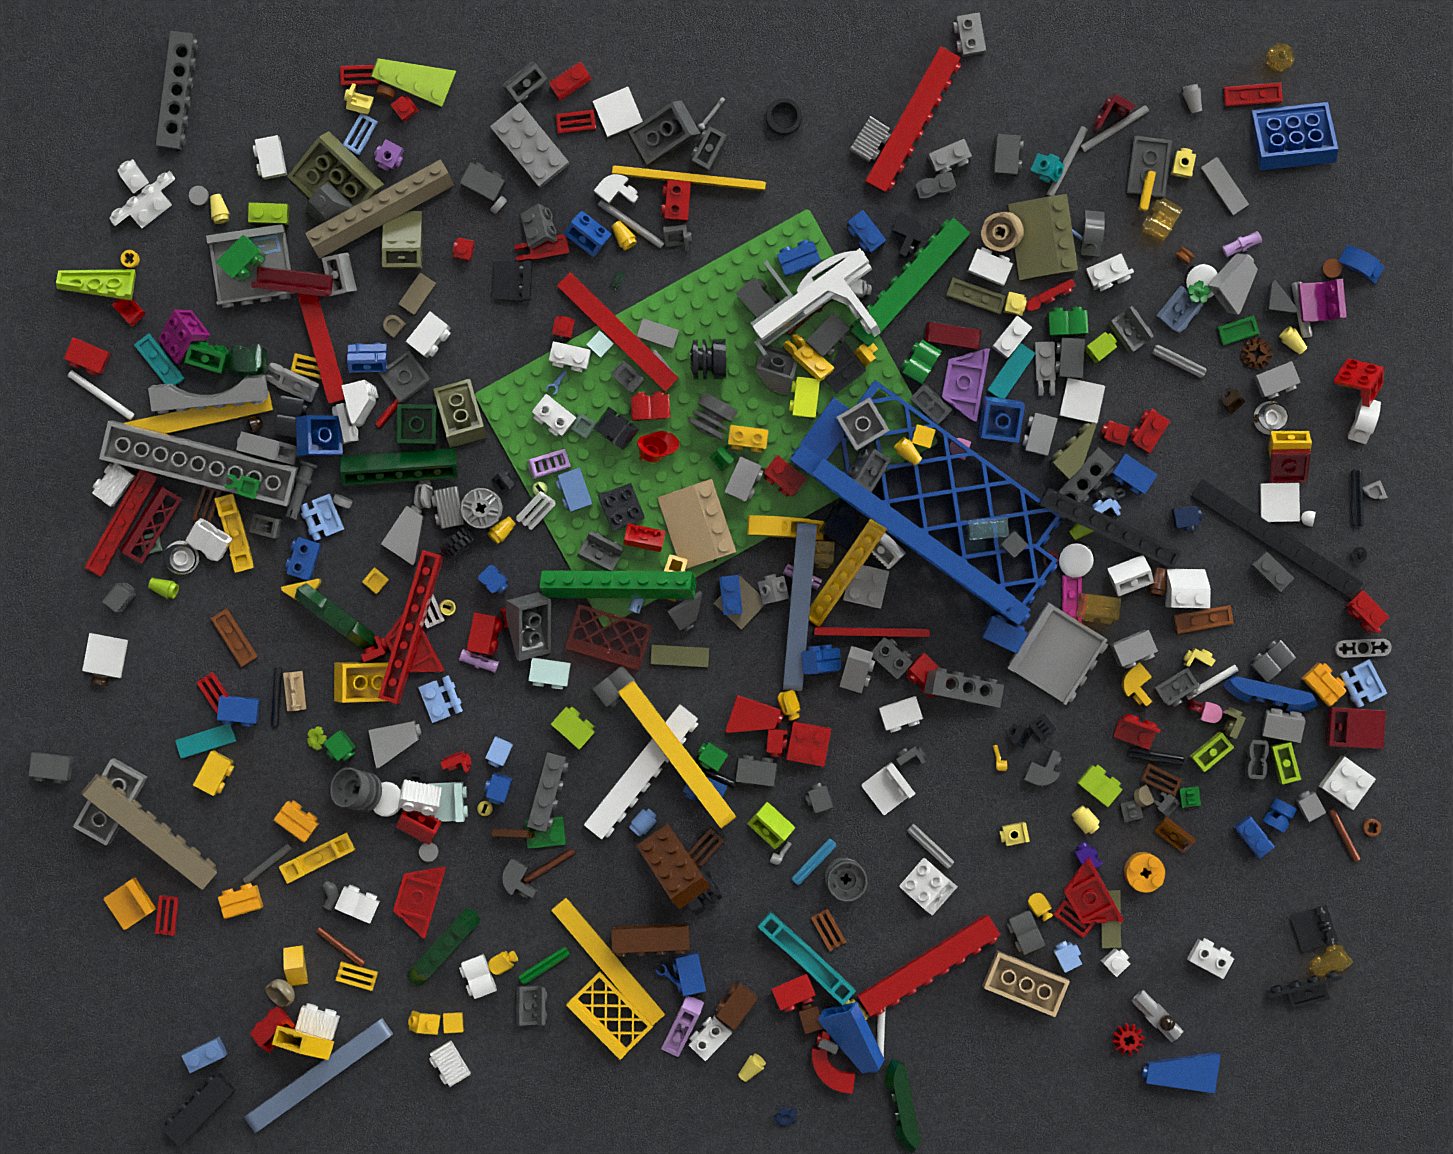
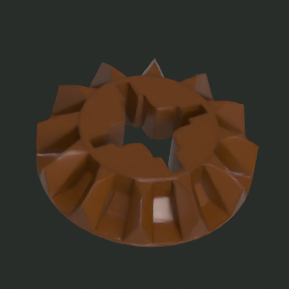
M1261 338L1251 339L1242 348V359L1250 368H1263L1269 364L1272 358V348L1267 341ZM1259 346V352L1265 354V356L1262 355L1256 359L1255 355L1249 353V351H1256Z

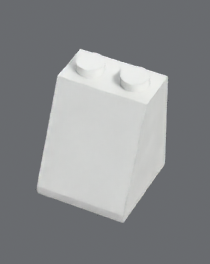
M1166 569L1167 593L1165 607L1210 608L1211 589L1205 569Z

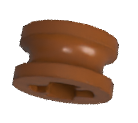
M1182 246L1180 247V252L1175 254L1188 265L1190 264V259L1195 257Z
M1367 819L1363 823V831L1369 836H1376L1381 831V824L1375 819ZM1369 823L1376 824L1375 832L1367 830Z

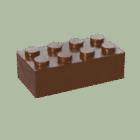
M666 824L636 845L678 909H681L711 887L669 824Z
M689 923L612 926V953H617V956H628L632 952H636L637 956H642L654 951L656 955L667 954V951L683 954L686 953V950H690Z

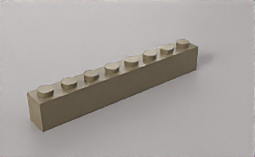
M440 159L305 234L320 259L454 186L453 181Z
M96 774L82 790V795L203 890L216 875V864L209 858L204 860L200 856L201 852L195 847L189 848L185 844L186 840L180 835L174 836L170 832L172 829L165 823L159 824L155 821L157 818L150 811L145 813L140 809L142 806L135 799L130 801L125 797L126 792L119 787L115 789L110 785L111 781L106 776L102 775L100 777Z

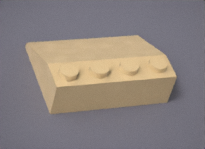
M712 479L657 497L676 555L688 560L686 569L736 552Z

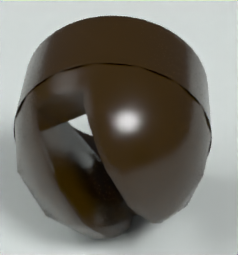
M252 416L247 418L251 432L262 428L263 422L260 417Z
M1164 1015L1160 1018L1159 1025L1163 1030L1170 1031L1175 1027V1020L1170 1015ZM1170 1019L1169 1028H1166L1167 1020Z

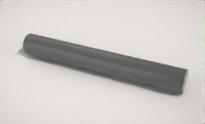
M287 843L244 877L243 881L246 884L252 882L291 851L292 847Z

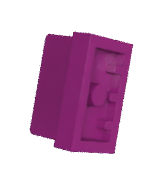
M1343 279L1298 284L1302 322L1327 321L1347 317Z
M173 310L158 340L175 363H180L192 340L207 341L210 334L192 310Z

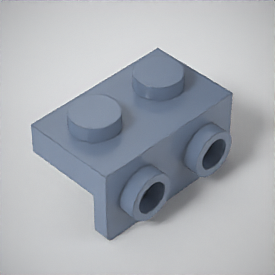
M1180 286L1156 316L1171 330L1180 333L1186 329L1190 320L1199 313L1203 304L1200 301L1198 303L1192 302L1189 299L1191 295L1188 294L1184 287Z

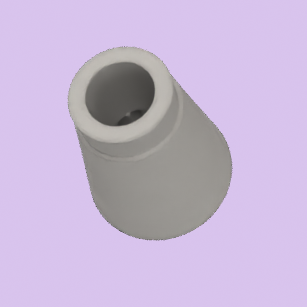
M1198 84L1183 87L1182 94L1191 113L1202 111L1201 88H1198Z

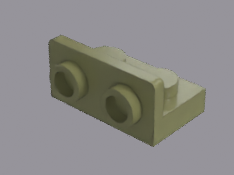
M1234 708L1223 709L1222 713L1231 716V719H1228L1224 725V735L1237 739L1246 718L1241 716L1243 712Z

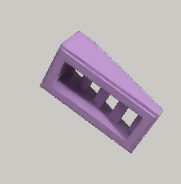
M565 449L527 461L532 479L571 467ZM557 455L561 457L562 466L559 465ZM551 457H552V459H553L555 468H552V465H551V462H550V459H549V458H551ZM542 460H545L548 470L544 469ZM536 462H537L538 467H539V470H540L539 473H537V470H536V467H535V464H534V463H536Z

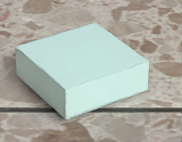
M599 331L587 343V346L601 358L614 343Z

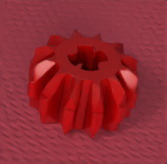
M1125 1023V1029H1122L1119 1025L1117 1028L1120 1032H1113V1035L1118 1038L1112 1039V1043H1118L1114 1048L1115 1050L1121 1049V1055H1124L1127 1050L1128 1055L1132 1056V1050L1139 1053L1136 1047L1144 1046L1139 1041L1144 1040L1145 1037L1140 1035L1142 1032L1140 1028L1135 1030V1024H1132L1129 1029L1128 1023ZM1129 1035H1132L1130 1036L1133 1039L1132 1042L1128 1041L1127 1044H1125L1126 1041L1124 1040V1038L1129 1037Z

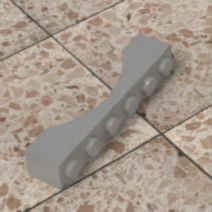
M265 374L246 376L233 388L212 395L189 393L171 383L152 385L148 388L151 411H157L158 414L168 413L171 409H176L177 412L187 411L191 407H195V410H202L211 405H214V408H222L226 404L232 403L233 406L245 405V402L261 404L264 403L263 400L269 397Z

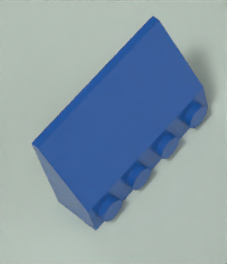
M1328 102L1252 110L1256 155L1260 170L1336 162L1338 145Z

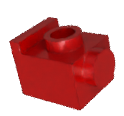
M401 96L391 104L404 123L419 112L408 96L405 98Z
M463 238L456 239L452 249V257L471 262L475 242Z
M557 316L554 321L552 334L572 339L575 320L564 316Z
M768 729L766 752H769L770 756L782 757V749H786L787 738H783V735H787L788 730Z

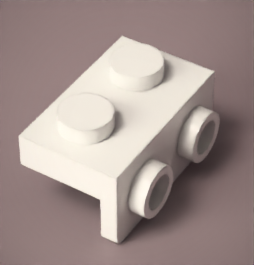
M346 403L337 404L335 407H332L333 416L339 417L342 444L359 441L358 429L356 425L351 424Z

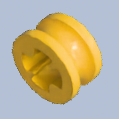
M126 250L122 253L121 262L124 266L134 268L139 264V256L133 250ZM128 254L130 256H132V254L134 255V257L132 258L134 260L133 263H126V261L128 260L126 256Z

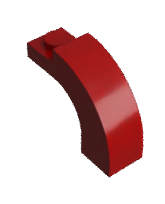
M822 1029L821 1034L818 1033L816 1045H818L820 1038L829 1040L830 1035L825 1029ZM812 1047V1061L819 1078L834 1090L852 1094L855 1072L835 1068L828 1060L827 1050L820 1047Z

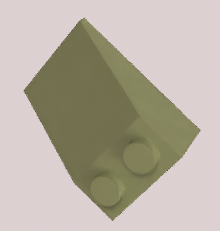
M470 379L433 389L450 448L487 438Z

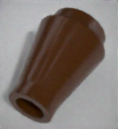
M1155 568L1153 575L1154 583L1148 587L1150 595L1164 597L1165 593H1167L1166 569Z

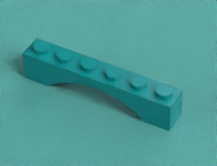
M770 911L758 924L760 930L796 960L842 1005L856 992L850 983L774 913Z

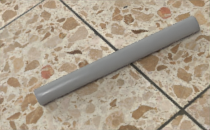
M1144 105L1080 146L1083 152H1086L1148 113L1149 109Z
M1081 126L1063 161L1065 165L1063 174L1059 178L1058 183L1052 182L1047 192L1048 196L1055 195L1088 131L1086 127Z
M603 199L598 203L599 207L661 249L665 242Z

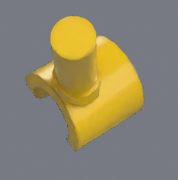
M994 745L996 769L998 771H1006L1007 760H1001L998 745Z

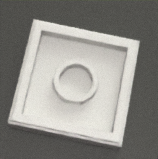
M629 87L593 101L607 137L643 122Z
M1067 378L1059 416L1091 423L1095 422L1097 424L1105 386Z
M1299 483L1260 484V516L1268 522L1300 521Z
M89 633L82 671L121 678L128 640Z

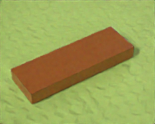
M1231 605L1173 615L1176 634L1234 624Z
M228 608L211 618L241 667L258 657Z

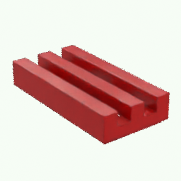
M375 65L340 66L341 86H351L352 83L356 84V86L380 85V81L377 79L345 81V78H371V73L344 74V71L373 70Z
M594 110L556 114L558 134L596 130ZM591 115V118L560 122V118ZM590 122H591V124H592V125H589V126H580V127H572V128H564V129H561V126H565V125L582 124V123H590Z
M211 672L196 683L218 714V706L203 683L206 682L218 702L220 696L209 681L210 678L213 679L225 697H229L215 673Z
M159 895L155 934L175 935L179 897ZM166 900L163 930H160L163 901ZM171 900H173L174 905L172 914L171 931H169L168 921Z
M1064 899L1053 915L1084 938L1095 922L1090 923L1088 926L1082 924L1080 920L1064 909L1065 906H1068L1074 911L1072 905ZM1062 911L1085 930L1081 932L1059 915V913Z

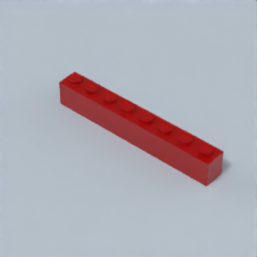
M940 46L865 181L866 184L884 194L887 190H892L896 182L893 178L896 173L901 174L905 166L902 163L906 156H911L914 150L913 142L915 139L919 141L924 132L921 128L924 123L928 124L933 116L930 112L934 106L938 107L943 98L940 94L943 89L947 91L952 80L949 78L952 72L956 74L961 66L959 60L961 57Z
M422 550L379 692V699L395 704H400L444 559L442 555Z
M985 914L857 996L870 1017L872 1015L877 1017L885 1011L883 1008L888 1005L892 1007L901 1001L900 998L904 995L910 996L914 994L918 986L922 984L923 986L928 985L937 974L940 976L944 975L950 970V966L953 964L957 966L966 960L965 957L969 954L975 955L979 953L983 945L995 943L998 940L997 937L1001 934L989 915Z

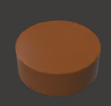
M379 85L377 86L376 94L388 99H394L396 91L391 87Z
M1329 259L1324 262L1322 272L1328 278H1335L1341 274L1342 264L1337 259Z

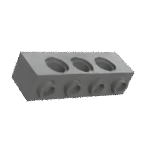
M1097 447L1085 460L1084 465L1062 485L1058 492L1064 495L1072 494L1074 500L1083 504L1089 498L1087 494L1091 489L1095 491L1102 484L1100 479L1104 475L1108 477L1115 469L1113 465L1116 462ZM1093 465L1099 467L1100 472L1097 476H1093L1090 473V468ZM1080 479L1085 480L1087 483L1085 490H1080L1077 487V482Z
M936 668L935 671L928 670L924 693L1000 708L1004 685L997 684L998 680L986 678V681L980 680L981 676L969 675L968 678L964 677L962 672L953 671L952 674H948L947 669ZM947 680H949L948 688L946 687ZM964 683L966 684V689H965V691H963V685H964ZM981 687L983 688V693H982V694H980V688H981Z

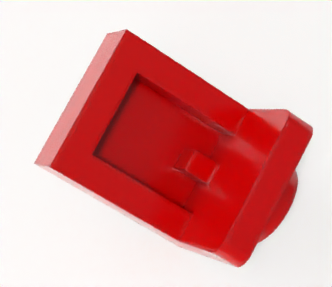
M117 298L112 304V307L132 327L146 314L133 298L132 300Z

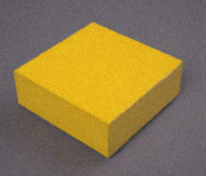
M917 424L912 443L930 448L935 429Z
M374 567L362 582L374 593L378 594L389 579Z
M463 1012L443 1013L444 1033L464 1031Z

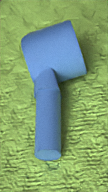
M563 370L554 383L547 386L546 391H548L550 386H554L556 391L552 395L556 394L559 391V384L567 372Z

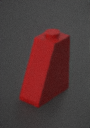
M737 695L725 732L774 729L776 724H781L783 714H780L781 709Z

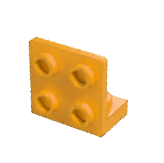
M136 877L104 897L105 903L124 930L156 910V907Z

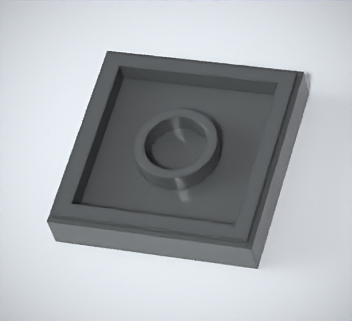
M410 350L389 364L387 372H379L401 404L432 381Z

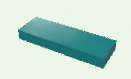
M150 333L134 344L164 384L171 383L177 386L185 379Z
M1020 343L987 391L997 398L1005 399L1036 353Z
M227 724L175 740L181 758L237 741L232 725Z

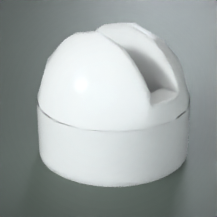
M1304 512L1301 516L1303 524L1313 527L1316 512Z

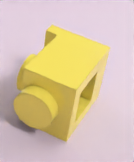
M1181 148V151L1175 152L1171 175L1188 179L1192 177L1196 154H1192L1191 149ZM1182 159H1187L1188 164L1183 165L1181 162Z
M1008 292L1003 312L1022 316L1026 306V297L1022 294Z
M1025 822L1002 826L1003 831H999L1001 842H1005L1006 846L1030 842ZM1013 831L1018 833L1016 838L1011 837Z

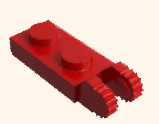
M564 234L557 235V242L555 243L547 240L533 249L530 248V254L519 255L516 257V261L537 260L569 254L567 236ZM528 243L514 245V250L528 248Z
M1067 279L1026 301V310H1037L1042 302L1048 304L1055 300L1054 296L1060 293L1062 296L1073 291L1072 287L1076 286L1073 279Z

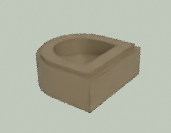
M395 315L387 316L383 321L384 330L393 338L406 325L404 321Z
M1147 784L1135 790L1134 799L1140 807L1148 806L1154 802Z

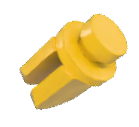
M795 691L781 692L778 695V701L784 715H789V720L799 718L800 715L796 712L800 710V705Z
M1035 893L1030 896L1028 905L1037 918L1042 915L1044 922L1053 916L1052 913L1048 912L1052 908L1043 894Z
M507 951L501 952L490 959L488 963L489 970L495 975L502 974L514 966L513 962L518 961V957L514 951L509 953Z

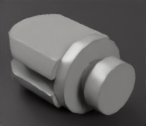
M858 279L849 286L857 298L869 296L872 291V286L863 279Z
M430 480L419 481V485H416L414 504L418 509L431 507L433 487L430 486Z

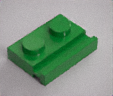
M563 816L552 817L551 830L547 829L546 833L534 831L535 838H527L528 849L566 845ZM525 820L526 830H531V829H527V825H528V821H529V820Z

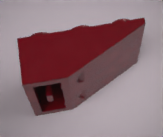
M1328 706L1325 745L1383 749L1386 710Z

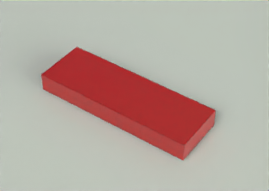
M1281 83L1223 88L1225 107L1283 102Z

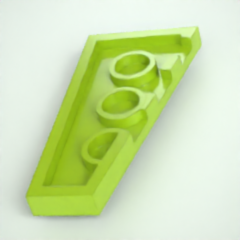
M378 58L370 77L442 107L456 71Z
M135 269L60 270L57 274L56 286L57 289L132 300L136 273Z

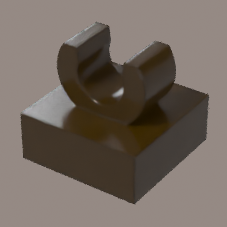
M1228 388L1227 390L1230 395L1227 398L1220 395L1225 409L1232 414L1245 403V400L1237 389L1233 391L1231 388Z

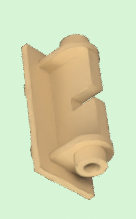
M303 671L283 673L287 711L306 709Z

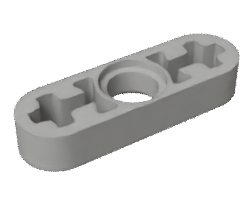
M1386 639L1340 640L1335 644L1334 650L1339 657L1344 658L1386 656L1390 653L1392 646ZM1362 642L1368 645V651L1364 654L1358 651V645ZM1371 642H1374L1373 646H1379L1381 645V642H1383V645H1386L1387 649H1384L1383 653H1381V650L1379 649H1373L1374 653L1371 654ZM1343 643H1345L1346 647H1353L1355 654H1352L1353 650H1347L1343 654L1342 651H1339V647H1342Z

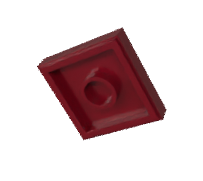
M1272 449L1268 476L1269 483H1307L1311 457L1310 449Z

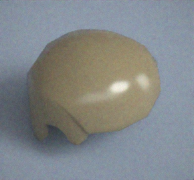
M275 979L265 987L268 997L279 1007L289 1006L295 999L293 987L283 979Z

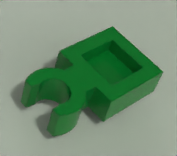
M227 474V477L233 479V484H224L225 488H237L236 494L256 499L261 480L241 475L239 480L234 474Z

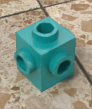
M1038 153L1030 171L1036 174L1041 181L1058 183L1065 165L1059 161L1060 158L1053 154L1046 156Z

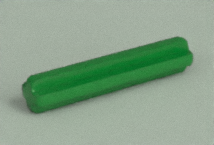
M566 947L561 948L519 975V980L523 985L530 982L569 957V950Z

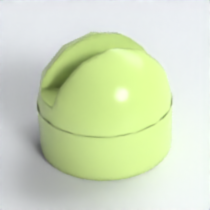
M536 482L533 485L532 491L534 495L539 493L536 488L537 485L544 491V494H547L548 487L544 482Z

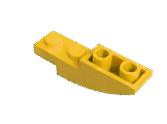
M748 515L747 535L796 538L797 523L817 524L816 540L820 541L823 540V534L819 530L824 521L795 517Z

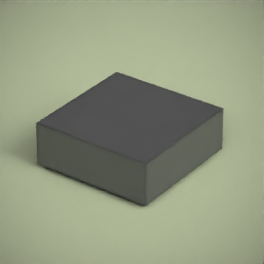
M1015 531L1001 543V546L1013 558L1028 545Z
M820 1038L818 1047L834 1054L837 1053V1044Z

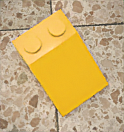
M334 662V701L342 703L385 701L379 699L378 696L389 662Z

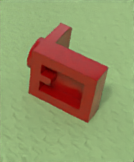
M1108 420L1107 424L1103 423L1100 434L1103 435V440L1125 446L1130 427Z
M380 636L374 637L378 648L376 649L375 646L365 649V654L361 655L363 662L387 653L385 649H388L384 638L381 639Z

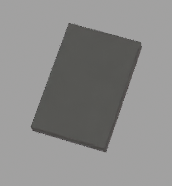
M1133 136L1127 194L1142 195L1146 173L1154 171L1156 175L1151 196L1165 198L1172 140Z

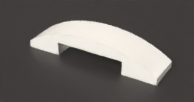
M855 251L837 254L818 264L804 277L796 292L799 293L813 283L812 278L846 259Z

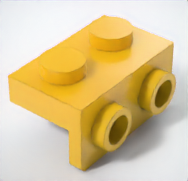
M731 425L728 445H732L731 449L743 450V447H749L751 452L762 453V449L766 450L768 430Z

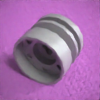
M477 488L465 495L461 503V513L469 525L475 528L486 529L499 522L503 513V505L495 492L485 488ZM479 503H481V505H486L484 513L480 511L477 512L476 509L479 508Z

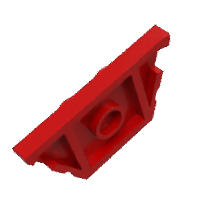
M403 614L384 638L391 653ZM422 629L410 672H442L444 668L425 631Z
M1090 857L1087 858L1063 889L1082 924H1090L1092 922L1106 923V921L1123 922L1124 919Z
M444 866L404 873L393 909L399 917L424 939L426 938L446 870Z

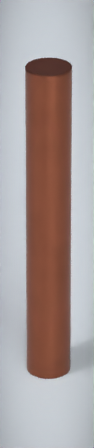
M1335 808L1328 810L1353 862L1359 861L1360 857Z
M573 848L568 849L524 876V881L528 884L575 855V851Z
M321 926L316 931L317 934L360 967L366 962Z

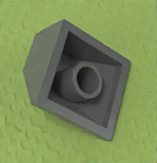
M328 182L319 187L313 194L305 210L321 225L354 206Z
M763 345L769 358L766 359L760 353L755 371L769 390L788 396L798 362L786 350Z
M701 591L695 594V599H686L668 611L679 630L684 629L686 632L695 626L693 622L697 620L702 598Z

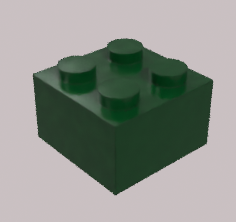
M397 405L398 444H437V405Z

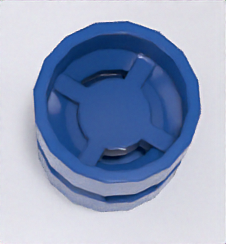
M1275 798L1270 806L1272 810L1266 813L1263 822L1285 833L1289 826L1288 820L1294 817L1297 809Z

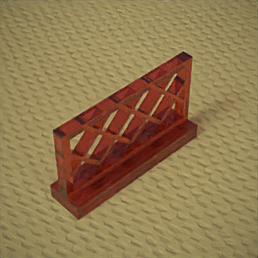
M578 604L565 648L639 670L652 625ZM581 609L589 611L593 618L583 623L579 617ZM604 615L608 617L611 624L601 629L596 618ZM594 620L599 630L589 635L584 625ZM619 621H625L629 630L619 634L614 624ZM613 626L617 636L607 640L603 630ZM639 626L647 628L646 635L638 640L633 629ZM580 627L584 629L587 635L582 640L573 638L575 630ZM631 631L636 641L626 646L621 636ZM601 632L606 642L601 645H595L591 637ZM619 637L624 648L616 651L612 649L609 642ZM644 639L643 645L641 646L639 641ZM638 643L641 649L639 657L632 656L627 648Z

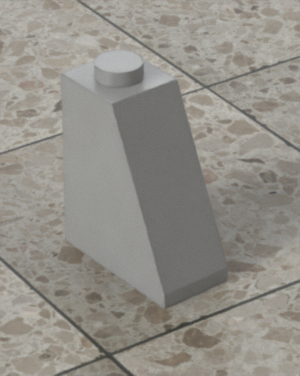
M1236 253L1208 284V287L1211 288V291L1227 313L1239 315L1258 268L1254 264V259L1248 254Z
M242 431L237 440L236 450L291 465L295 464L297 446Z
M414 505L411 508L409 506L405 507L381 543L411 565H415L417 562L424 516L421 515L422 510Z
M416 721L370 729L369 735L376 768L383 766L418 741L419 736L422 735L420 724H416Z

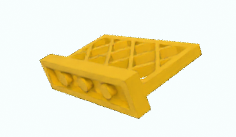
M600 971L566 1004L620 1060L653 1027ZM598 978L605 983V991L594 990V982ZM583 993H591V1004H583L578 998ZM594 993H605V1004H594ZM607 993L616 994L618 996V1004H607ZM594 1007H605V1018H597L594 1015ZM607 1007H618V1018H607ZM621 1007H629L632 1010V1018H621ZM607 1021H618V1031H610L607 1028ZM621 1021H632V1031H621ZM634 1021H643L647 1027L642 1032L634 1031ZM621 1034H632V1042L627 1047L620 1041Z

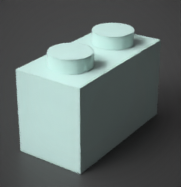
M532 658L529 681H533L532 685L544 687V683L552 684L551 688L563 689V686H568L571 663Z

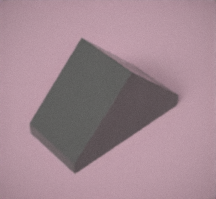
M1272 281L1269 284L1266 311L1296 313L1298 308L1277 281Z
M253 513L249 532L279 539L283 520Z

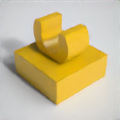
M863 343L853 353L862 365L866 367L876 359L873 353L878 348L874 343L869 347Z

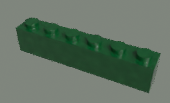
M456 449L341 456L340 474L342 485L351 486L458 478Z

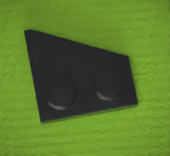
M844 341L831 364L834 367L833 372L824 379L835 394H837L867 370Z

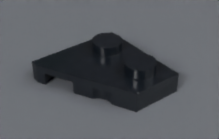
M837 499L819 532L844 549L849 550L853 545L856 509L843 500Z

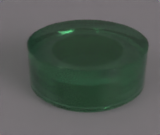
M618 270L609 287L617 290L625 274Z

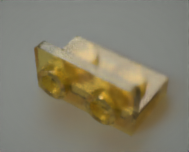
M1338 943L1337 945L1332 944L1329 946L1323 956L1320 957L1318 955L1310 961L1311 965L1308 967L1314 975L1320 977L1326 975V972L1331 970L1343 971L1354 962L1345 952L1343 946Z

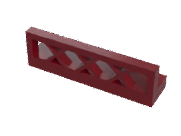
M259 266L257 267V280L251 282V288L328 296L332 294L333 275Z
M159 485L120 548V551L142 564L182 498L164 486ZM166 495L176 499L172 506L164 508L163 500ZM163 512L164 519L162 523L154 524V514ZM153 528L154 536L152 539L144 541L143 532L146 529ZM143 545L144 552L140 558L131 553L135 546Z

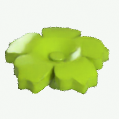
M322 727L309 730L307 733L310 737L307 738L309 747H313L316 750L322 749L321 744H324L327 740V736L322 735Z

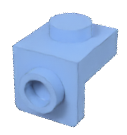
M1108 498L1104 502L1099 500L1091 505L1093 509L1101 513L1110 508L1115 516L1121 514L1119 511L1121 507L1115 499L1112 501L1111 498Z

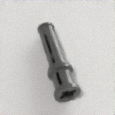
M305 461L300 462L301 468L298 476L295 478L297 483L287 513L285 514L286 517L297 520L307 486H310L312 483L313 471L317 468L316 465Z

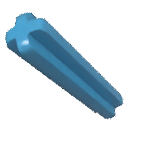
M828 839L792 877V880L797 885H800L836 847V843L832 839Z

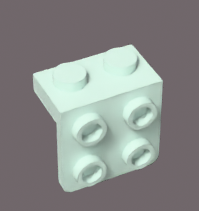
M463 782L430 783V786L442 788L437 813L431 816L441 821L464 822L465 817H468V806H464V798H467V787L463 786Z

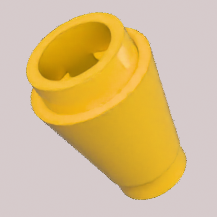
M617 221L611 226L620 248L628 250L637 243L635 240L636 236L621 221Z
M904 437L894 446L896 453L913 466L922 460L910 439L907 440Z
M508 516L489 528L490 531L487 534L496 544H499L505 540L516 524Z

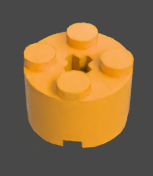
M1138 852L1133 854L1126 862L1124 877L1128 884L1137 891L1152 892L1163 884L1165 868L1162 862L1154 855L1147 852ZM1143 868L1148 870L1145 877L1140 874V872H1143Z

